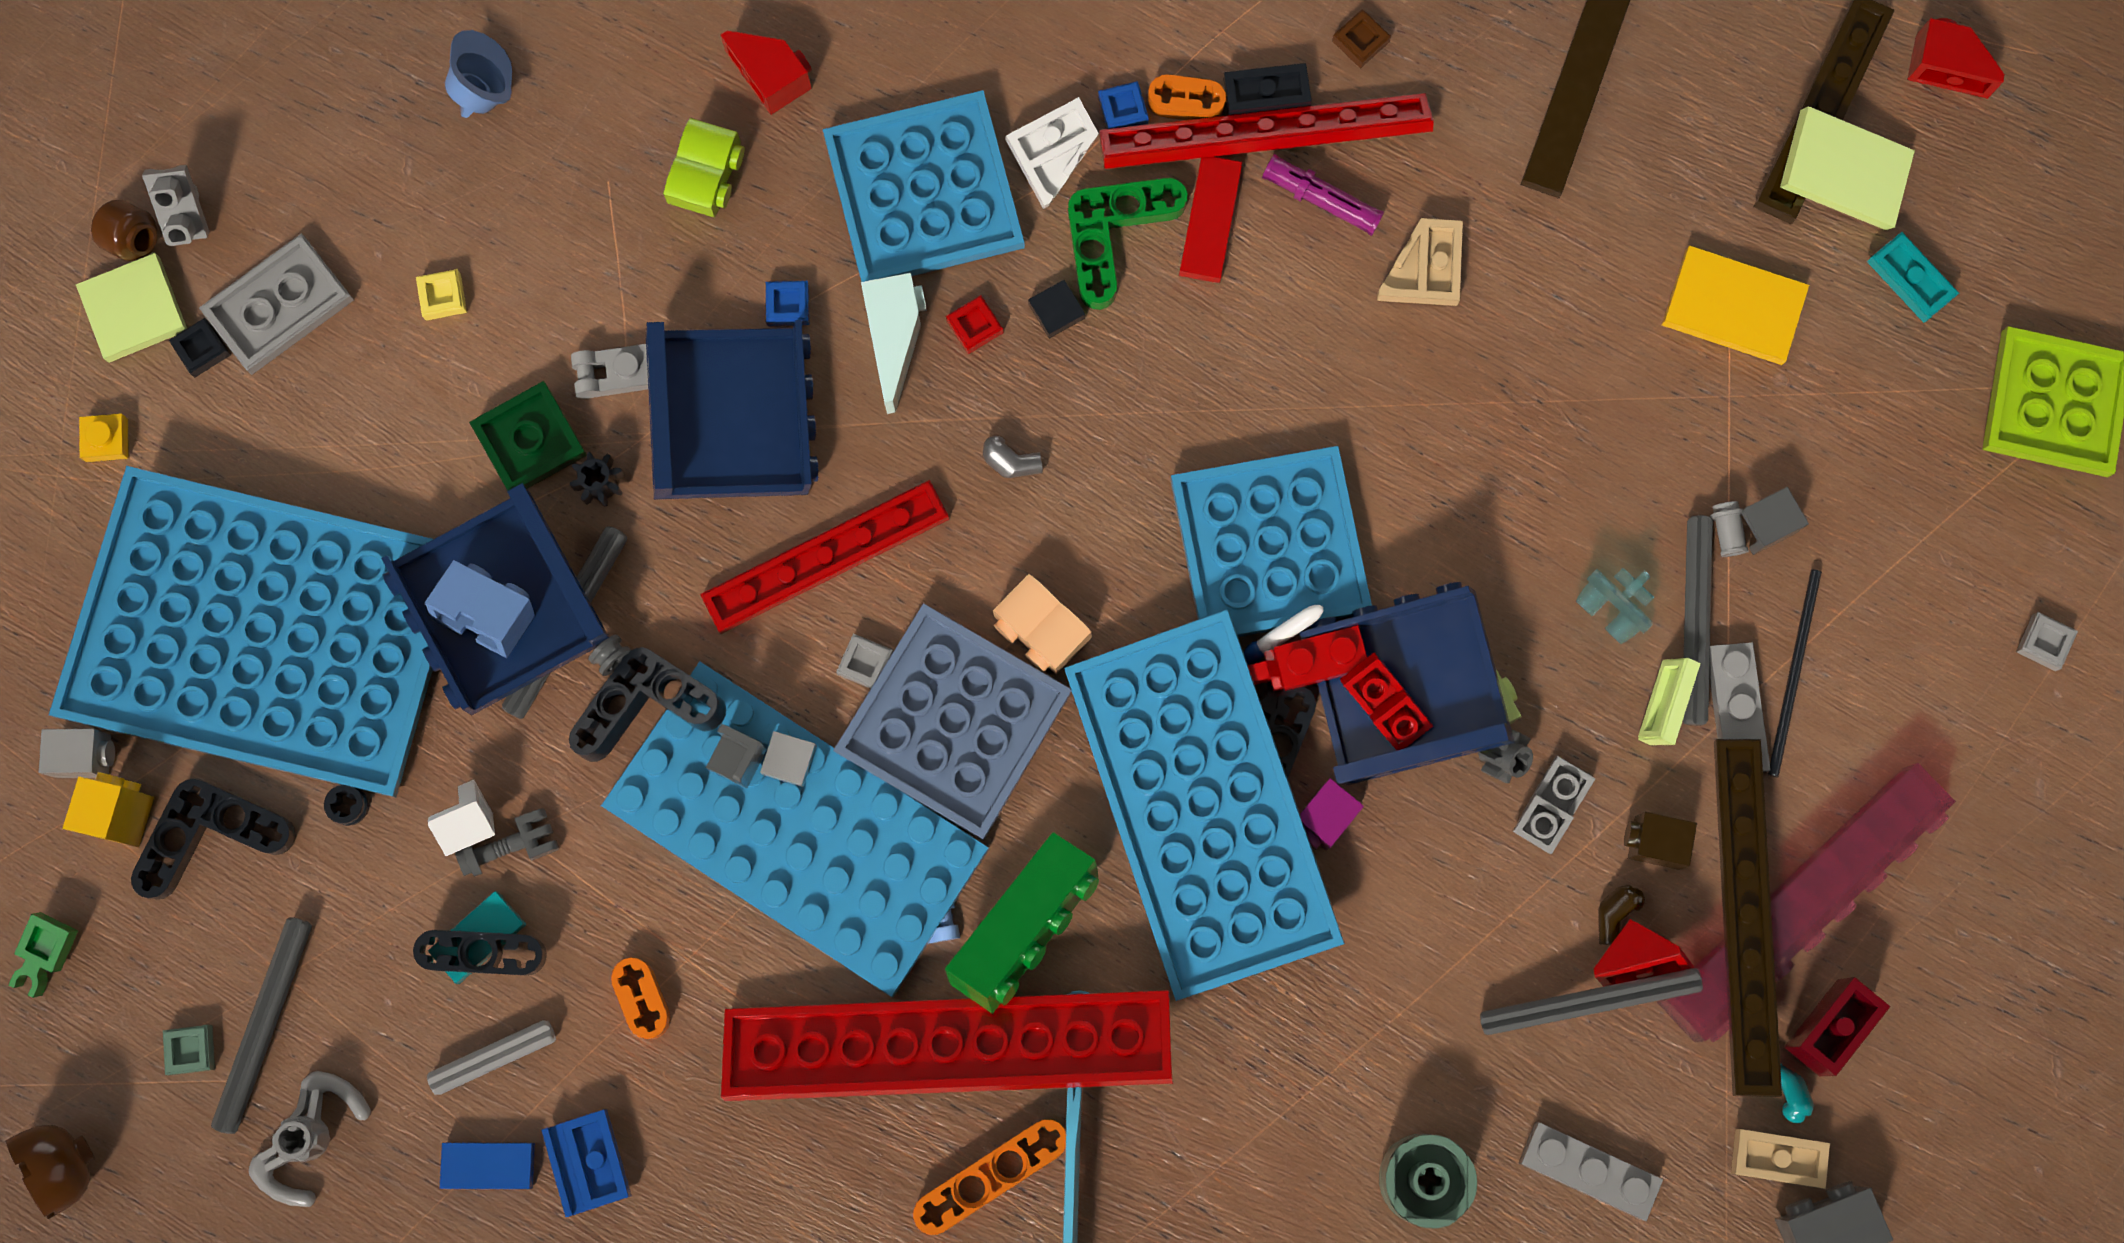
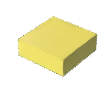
M458 269L416 277L421 313L426 321L467 313L461 273Z

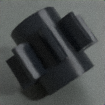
M588 452L586 461L581 465H572L577 472L578 479L571 481L569 484L574 491L584 490L581 500L586 505L591 503L594 498L600 500L604 507L608 506V498L613 494L622 495L623 493L617 486V480L622 479L625 474L621 468L611 469L614 460L608 453L600 460L595 459L591 452ZM603 474L605 477L602 483L595 481L592 484L590 482L592 476L600 478Z

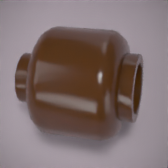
M111 200L103 204L92 219L91 234L96 245L100 249L123 260L133 261L140 259L150 253L157 242V226L151 214L124 200Z

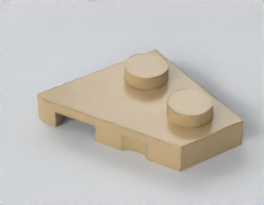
M1421 218L1389 275L1381 285L1377 293V301L1457 306L1460 301L1463 221Z

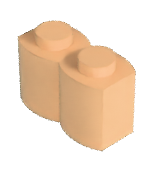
M1030 574L993 610L994 617L998 620L994 627L1009 642L1013 643L1018 639L1029 649L1025 656L1042 672L1049 668L1057 674L1092 638L1090 629Z

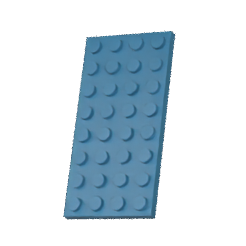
M1228 610L1064 668L1176 1001L1345 944Z
M699 661L690 676L711 689L725 702L726 716L722 724L761 742L766 749H768L773 731L817 745L804 787L762 775L760 771L765 755L748 788L709 771L706 766L722 737L717 732L719 726L711 731H701L669 710H666L601 806L893 998L928 945L935 931L986 856L989 847L902 791L833 751L834 747ZM695 698L689 704L705 715L710 710L709 706L703 705Z

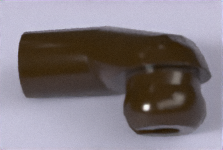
M1630 885L1618 887L1600 903L1598 908L1600 945H1611L1621 932V921L1634 910L1640 911L1643 908L1645 897L1640 889L1633 888Z

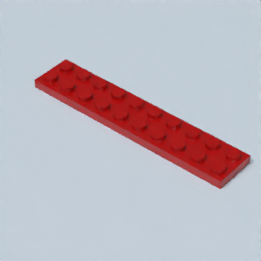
M1169 990L1013 997L1006 1005L1000 1004L993 1014L972 999L725 1009L721 1080V1098L724 1101L1173 1084Z

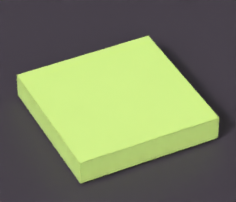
M156 253L76 284L103 359L109 363L172 338L187 329L161 258Z

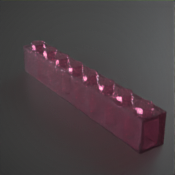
M1919 763L1902 768L1770 894L1775 982L1782 979L1792 970L1795 964L1791 959L1803 949L1805 952H1808L1825 938L1826 934L1822 931L1824 927L1833 919L1836 922H1840L1856 908L1857 904L1853 900L1863 890L1867 893L1873 891L1888 877L1884 870L1894 860L1901 863L1917 850L1919 846L1914 841L1925 831L1928 834L1933 833L1948 820L1949 816L1945 811L1956 801ZM1724 939L1694 966L1699 970L1702 978L1703 990L1701 992L1659 1000L1657 1002L1694 1042H1703L1708 1039L1711 1042H1715L1729 1030Z

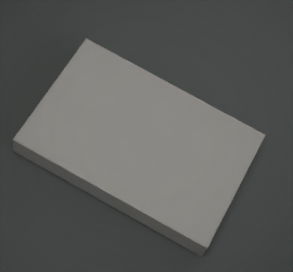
M301 233L200 306L199 309L244 368L253 375L354 301V299Z

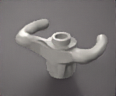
M322 1071L311 1072L301 1082L297 1108L289 1118L281 1122V1126L273 1134L272 1147L255 1155L249 1166L248 1172L251 1179L261 1191L273 1200L289 1206L311 1207L315 1203V1193L310 1190L294 1189L281 1184L274 1178L273 1171L288 1162H307L318 1159L327 1150L330 1135L328 1127L321 1120L324 1092L331 1091L338 1095L348 1104L356 1119L366 1120L370 1116L371 1109L363 1095L350 1082L335 1074Z

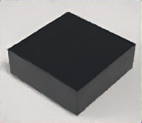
M1065 280L1028 299V305L1049 339L1085 319L1083 309Z
M206 318L169 339L186 369L194 378L231 356L219 335Z

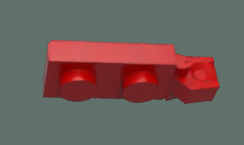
M1356 625L1276 646L1274 649L1264 652L1266 661L1249 665L1248 669L1255 686L1272 682L1274 690L1284 689L1288 691L1342 677L1365 660L1367 655L1359 626Z

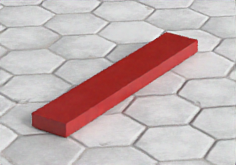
M928 480L701 593L700 596L718 632L723 634L948 521L949 516L931 481Z

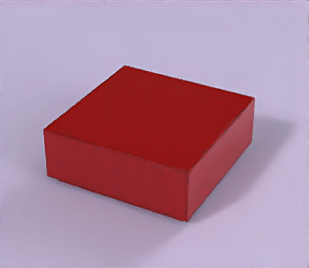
M982 295L946 316L947 323L967 354L972 353L1004 333L1002 326Z

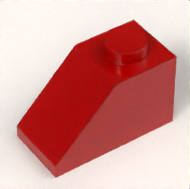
M1930 18L1916 35L1907 80L1986 99L2004 82L2005 74L1971 27L1959 25L1956 21L1948 18Z
M728 30L720 35L727 55L770 115L812 89L808 75L812 68L808 60L799 49L793 52L785 40Z

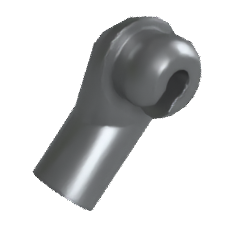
M991 436L984 442L983 457L986 463L1002 477L1014 478L1043 473L1040 452L1017 455L1005 444V440L1000 436Z

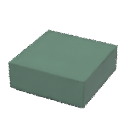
M212 1025L163 1030L165 1075L215 1070Z

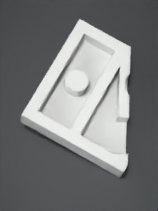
M1078 97L1006 135L1005 140L1043 209L1048 207L1099 133Z

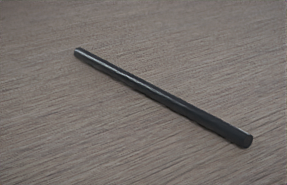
M1811 570L1770 761L1771 770L1768 771V776L1778 778L1822 574L1819 570Z

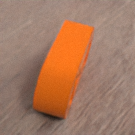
M1161 75L1151 82L1148 89V105L1152 112L1161 117L1181 120L1219 117L1225 109L1226 92L1219 83L1212 80L1177 75ZM1163 89L1171 90L1173 97H1171L1169 103L1161 102L1162 98L1160 95H1162ZM1204 94L1212 95L1213 103L1210 109L1202 107L1203 104L1200 100L1203 99Z
M632 957L621 960L612 971L611 981L628 1027L639 1038H659L669 1028L671 1018L654 971L644 960ZM630 966L633 970L643 971L644 977L638 980L642 995L637 996L631 985L622 984V979L628 976L626 969ZM642 1001L646 1002L651 1012L660 1013V1018L654 1022L656 1029L650 1031L646 1026H639L638 1020L644 1017L640 1005Z

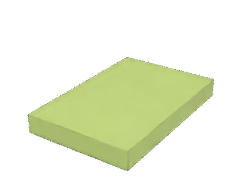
M1808 106L1800 110L1780 188L1884 230L1895 228L1915 150Z

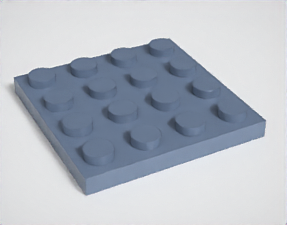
M923 603L833 751L984 841L1067 702L1072 689Z

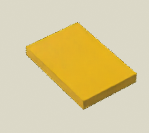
M1689 245L1685 250L1662 326L1783 365L1788 357L1809 285Z

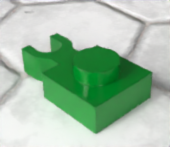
M42 912L31 914L14 953L25 959L23 966L14 972L8 986L12 988L22 987L26 977L29 976L32 980V987L29 990L28 996L32 998L43 996L48 983L47 971L53 973L62 970L78 930Z

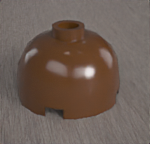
M42 1125L25 1130L6 1140L7 1148L14 1164H19L24 1177L22 1180L41 1213L44 1217L47 1216V1219L67 1210L78 1202L87 1191L91 1179L87 1163L93 1161L95 1157L83 1135L74 1140L64 1128L55 1125Z

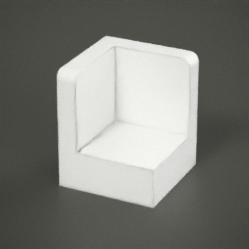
M475 780L458 786L459 804L428 817V826L445 856L495 835L493 813Z

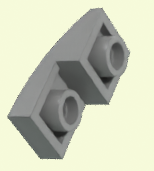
M1556 755L1526 805L1513 832L1547 853L1552 854L1574 819L1575 811L1592 786L1595 778Z

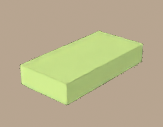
M1690 658L1665 659L1662 661L1638 740L1649 745H1675L1701 663Z

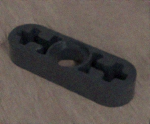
M429 930L417 938L413 947V955L417 964L424 969L432 971L529 976L540 971L547 958L546 948L538 938L521 934ZM435 938H439L438 942L441 946L457 947L460 965L455 966L454 963L457 956L440 955L437 957L436 963H433V956L426 955V947L434 945ZM462 938V941L458 947L456 939ZM478 940L487 941L492 948L490 960L482 966L474 965L468 955L470 946ZM501 940L507 941L504 950L513 951L522 950L523 944L528 942V950L535 951V959L528 960L526 967L521 968L520 960L503 958L504 968H498L503 955Z

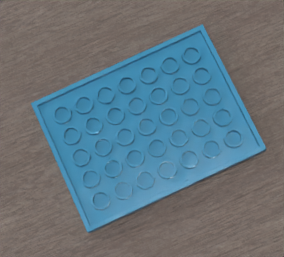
M126 466L49 715L59 719L396 798L433 669L422 651L423 648L428 646L421 632L414 634L402 614V611L408 609L401 594L395 597L383 579L382 574L388 570L381 558L389 556L391 559L396 560L433 539Z

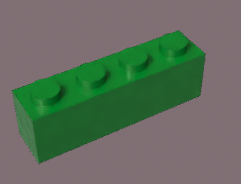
M1052 832L946 966L945 971L950 985L992 1014L1000 1004L1006 1005L1017 992L1019 987L1018 980L1028 968L1033 970L1043 959L1046 952L1045 946L1054 934H1062L1068 927L1073 916L1072 911L1080 900H1088L1095 892L1099 883L1096 860Z

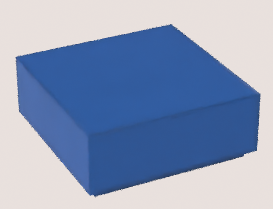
M1138 81L1098 91V98L1107 129L1148 124L1149 118Z
M807 280L766 282V323L768 326H794L795 320H801L802 325H810L809 284Z

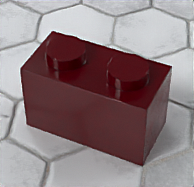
M1857 978L1837 979L1784 1048L1819 1077L1837 1076L1891 1006Z

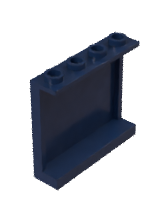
M795 320L793 328L664 330V322L646 323L654 500L808 495L812 482H818L817 456H810L809 441H815L816 424L815 416L807 415L806 400L813 399L812 374H805L804 359H810L811 345L810 335L802 334L801 320Z
M523 483L507 491L510 499L396 560L391 559L389 556L381 558L388 570L382 574L386 585L395 597L401 594L408 609L402 611L408 626L414 634L421 632L428 645L422 649L425 658L435 672L441 669L448 682L447 685L442 687L447 699L455 710L461 707L463 711L471 716L590 652L609 638L534 498ZM453 560L466 567L469 564H475L491 575L492 580L504 586L507 583H512L529 595L535 617L508 658L478 644L476 638L479 634L468 628L461 635L431 619L425 601Z
M1461 582L1448 583L1437 587L1436 595L1421 599L1419 594L1405 595L1394 599L1395 606L1382 610H1378L1377 605L1362 607L1352 611L1353 618L1338 622L1336 617L1322 618L1311 625V629L1300 632L1301 639H1306L1358 625L1367 657L1374 652L1433 725L1432 728L1406 748L1396 751L1373 724L1365 710L1343 686L1340 680L1341 677L1319 682L1318 687L1338 766L1333 767L1338 785L1349 786L1515 743L1476 592L1470 586L1462 587Z

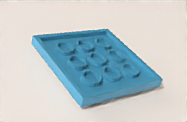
M983 90L823 129L861 282L907 273L915 276L1025 248Z
M1338 446L1171 475L1170 481L1198 620L1228 610L1237 636L1241 637L1272 631L1303 609L1312 605L1323 606L1324 611L1319 619L1336 617V619L1353 617L1352 611L1372 606Z

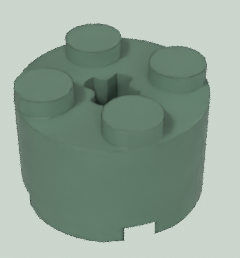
M1413 1134L1400 1139L1387 1150L1380 1165L1379 1187L1389 1209L1401 1219L1424 1228H1442L1457 1221L1473 1203L1477 1191V1174L1469 1156L1449 1138L1432 1134ZM1426 1168H1428L1429 1174L1435 1175L1437 1178L1436 1184L1429 1185L1427 1193L1424 1186L1418 1185V1177L1425 1175Z

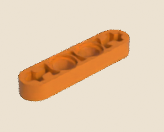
M1052 1119L1038 1121L942 1183L916 1203L913 1210V1219L916 1226L921 1232L928 1235L943 1233L1040 1170L1065 1151V1128L1059 1122ZM1045 1126L1049 1132L1056 1129L1060 1134V1137L1055 1141L1058 1148L1053 1152H1050L1046 1147L1034 1153L1040 1159V1162L1031 1166L1027 1152L1017 1142L1027 1138L1028 1146L1039 1140L1040 1136L1037 1131ZM1014 1151L1021 1156L1023 1168L1017 1176L1005 1177L998 1171L997 1159L1003 1152ZM976 1176L983 1181L985 1193L979 1201L968 1202L961 1197L959 1185L963 1178ZM950 1187L954 1201L964 1211L959 1215H955L954 1208L951 1207L941 1215L944 1222L942 1225L937 1226L933 1221L926 1224L922 1219V1216L927 1212L924 1204L931 1201L934 1206H938L945 1202L948 1198L942 1194V1191Z

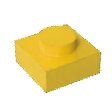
M122 413L79 417L80 459L85 462L129 459L128 418Z

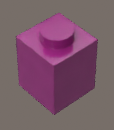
M1331 778L1300 813L1311 847L1314 850L1321 846L1327 851L1364 807Z

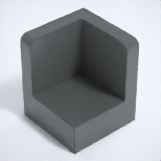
M1788 487L1746 507L1742 511L1744 519L1757 540L1756 543L1749 547L1753 555L1791 537L1809 524Z
M721 723L717 732L722 737L706 768L742 787L748 788L767 749L761 742Z

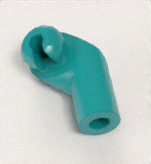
M1780 1064L1782 1091L1787 1101L1782 1107V1113L1790 1122L1802 1123L1806 1116L1812 1114L1814 1102L1804 1078Z

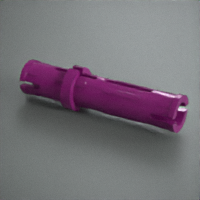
M1276 154L1272 156L1263 173V179H1267L1295 194L1293 198L1299 202L1305 199L1367 232L1368 235H1373L1385 213L1384 211H1380L1349 193L1315 176L1316 172L1310 168L1306 172L1278 157Z

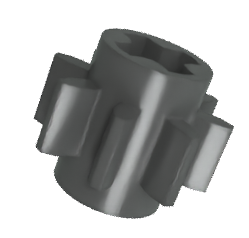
M1513 729L1511 730L1515 743L1478 752L1480 760L1485 762L1481 771L1507 784L1510 783L1512 776L1519 778L1525 775L1533 762V752L1527 747L1530 738Z

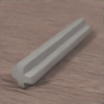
M542 1020L435 1069L427 1074L429 1087L434 1095H441L552 1044L556 1040L553 1027L549 1021Z

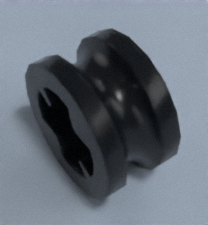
M338 785L328 792L324 800V811L328 818L333 822L346 826L356 825L361 822L369 809V802L365 793L351 786ZM344 795L353 800L356 799V804L350 807L351 814L348 816L344 812H337V806L343 803L342 796Z

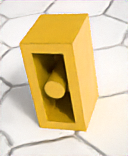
M97 772L95 780L78 776L62 829L139 847L154 797L139 792L142 784L128 781L121 777Z

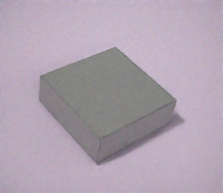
M2037 612L2032 615L2016 652L2053 671L2060 670L2078 631Z
M853 633L836 674L871 689L893 654V650Z
M773 731L760 773L764 776L804 787L817 745Z

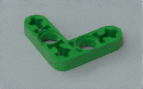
M1162 178L1093 187L1076 191L1071 196L1068 202L1070 234L1079 295L1087 307L1101 310L1109 307L1116 298L1117 280L1109 229L1171 221L1179 218L1186 209L1188 195L1185 186L1180 181L1174 178ZM1163 192H1171L1172 198H1178L1175 200L1173 207H1167L1165 201H1157L1163 198ZM1145 193H1151L1150 201H1154L1151 206L1152 211H1146ZM1125 195L1135 197L1140 205L1138 210L1132 214L1120 212L1116 207V202L1120 197ZM1107 198L1110 199L1109 213L1111 216H1105V208H1103L1104 199ZM1089 202L1090 208L1095 209L1092 211V217L1084 218V214L1079 211L1081 210V203ZM1088 240H1097L1103 245L1104 252L1098 258L1089 259L1081 253L1080 248L1082 244ZM1100 269L1101 285L1109 287L1104 289L1102 297H1096L1095 292L1092 290L1087 291L1093 285L1092 270Z

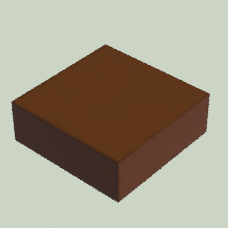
M1362 9L1333 35L1332 42L1361 69L1390 42L1391 36Z

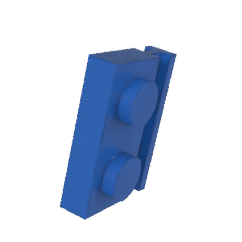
M607 1109L541 1130L565 1217L632 1196Z

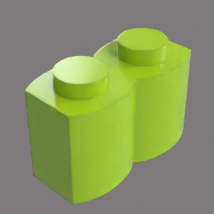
M689 118L663 193L668 204L714 218L719 208H726L732 190V185L727 183L733 169L739 170L745 152V147L740 145L741 141L738 132Z

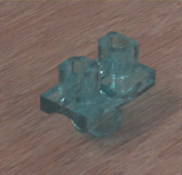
M1622 568L1614 576L1626 588L1621 592L1604 574L1596 569L1587 578L1589 583L1583 588L1576 602L1588 614L1593 616L1609 600L1620 613L1605 627V630L1620 644L1634 637L1639 631L1644 634L1653 625V621L1629 598L1634 595L1646 606L1654 596L1642 585L1651 576L1644 570L1635 579Z

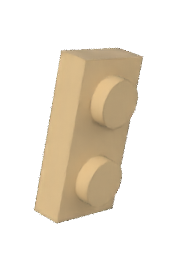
M1735 1129L1731 1174L1826 1189L1830 1143Z

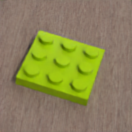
M2006 327L2001 332L1982 450L2107 478L2115 474L2124 419V351L2014 327Z

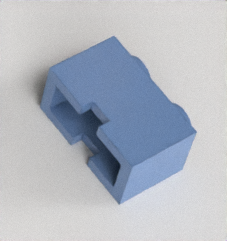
M455 560L452 561L425 601L432 620L461 635L468 628L479 634L476 638L478 644L505 658H508L535 617L529 595L523 589L512 583H507L504 586L492 580L491 575L483 568L475 564H469L466 567Z

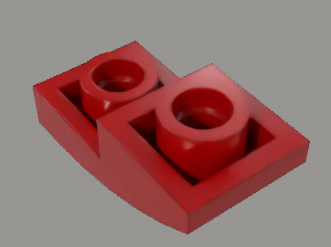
M1375 652L1340 678L1343 686L1365 710L1373 724L1396 751L1406 748L1433 727L1426 715Z

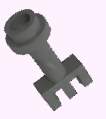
M537 809L514 818L519 832L507 836L506 839L502 838L476 849L471 845L455 852L463 875L466 876L472 873L475 877L483 874L482 864L526 848L531 861L559 850L557 840L549 841L542 845H539L537 841L553 834L551 824L533 829L531 825L547 818L545 809Z

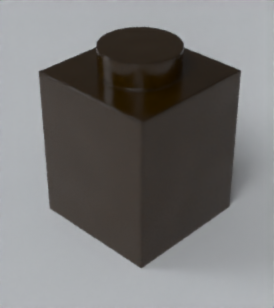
M1643 812L1635 816L1634 821L1628 822L1624 835V846L1629 847L1627 859L1676 870L1689 867L1697 823L1650 812Z

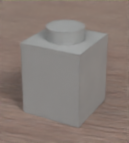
M96 729L41 730L38 773L54 778H78V776L96 778L97 772L109 774V766H112L115 760V746L111 741L110 734Z

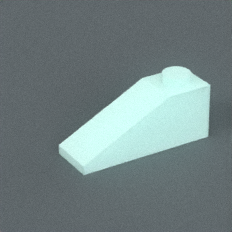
M911 273L861 282L887 414L896 412L921 327L919 312L927 310L922 285L913 287Z

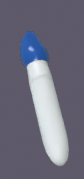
M1312 605L1303 609L1267 633L1259 641L1250 643L1243 652L1247 663L1254 664L1259 662L1264 657L1265 651L1280 646L1312 625L1322 615L1324 611L1323 606Z

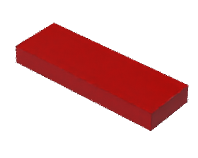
M1218 157L1201 158L1179 276L1220 283L1242 162Z

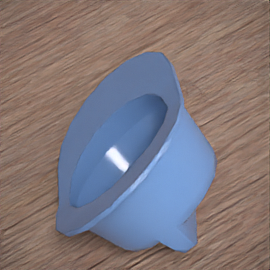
M465 30L456 34L451 43L450 67L445 80V89L451 99L460 105L461 116L467 118L473 112L485 114L493 110L498 104L508 102L512 94V66L505 50L484 33Z

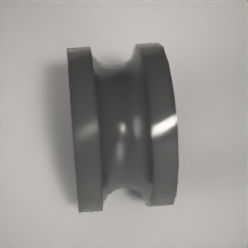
M617 634L610 636L599 644L588 658L593 665H600L599 672L602 676L613 673L623 657L631 651L628 646H621L622 639Z

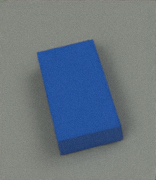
M442 1143L440 1189H533L535 1143Z

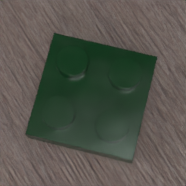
M545 381L538 383L469 422L507 491L522 483L528 489L587 456Z

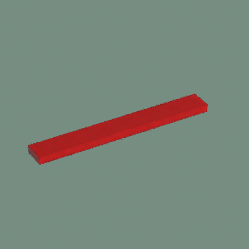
M1426 93L1104 129L1099 130L1104 169L1433 132L1434 119Z

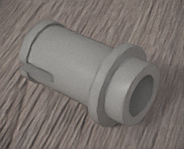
M1738 501L1714 505V513L1710 515L1712 520L1716 522L1721 557L1737 556L1749 552L1746 546L1741 518L1744 509H1740Z

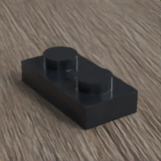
M1306 63L1224 72L1223 82L1228 115L1311 106L1312 99Z

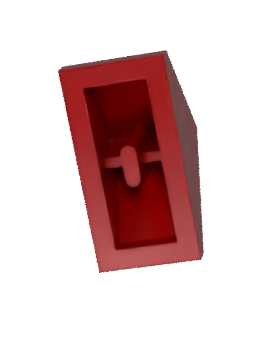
M1630 919L1593 969L1594 976L1604 987L1695 967L1680 946Z

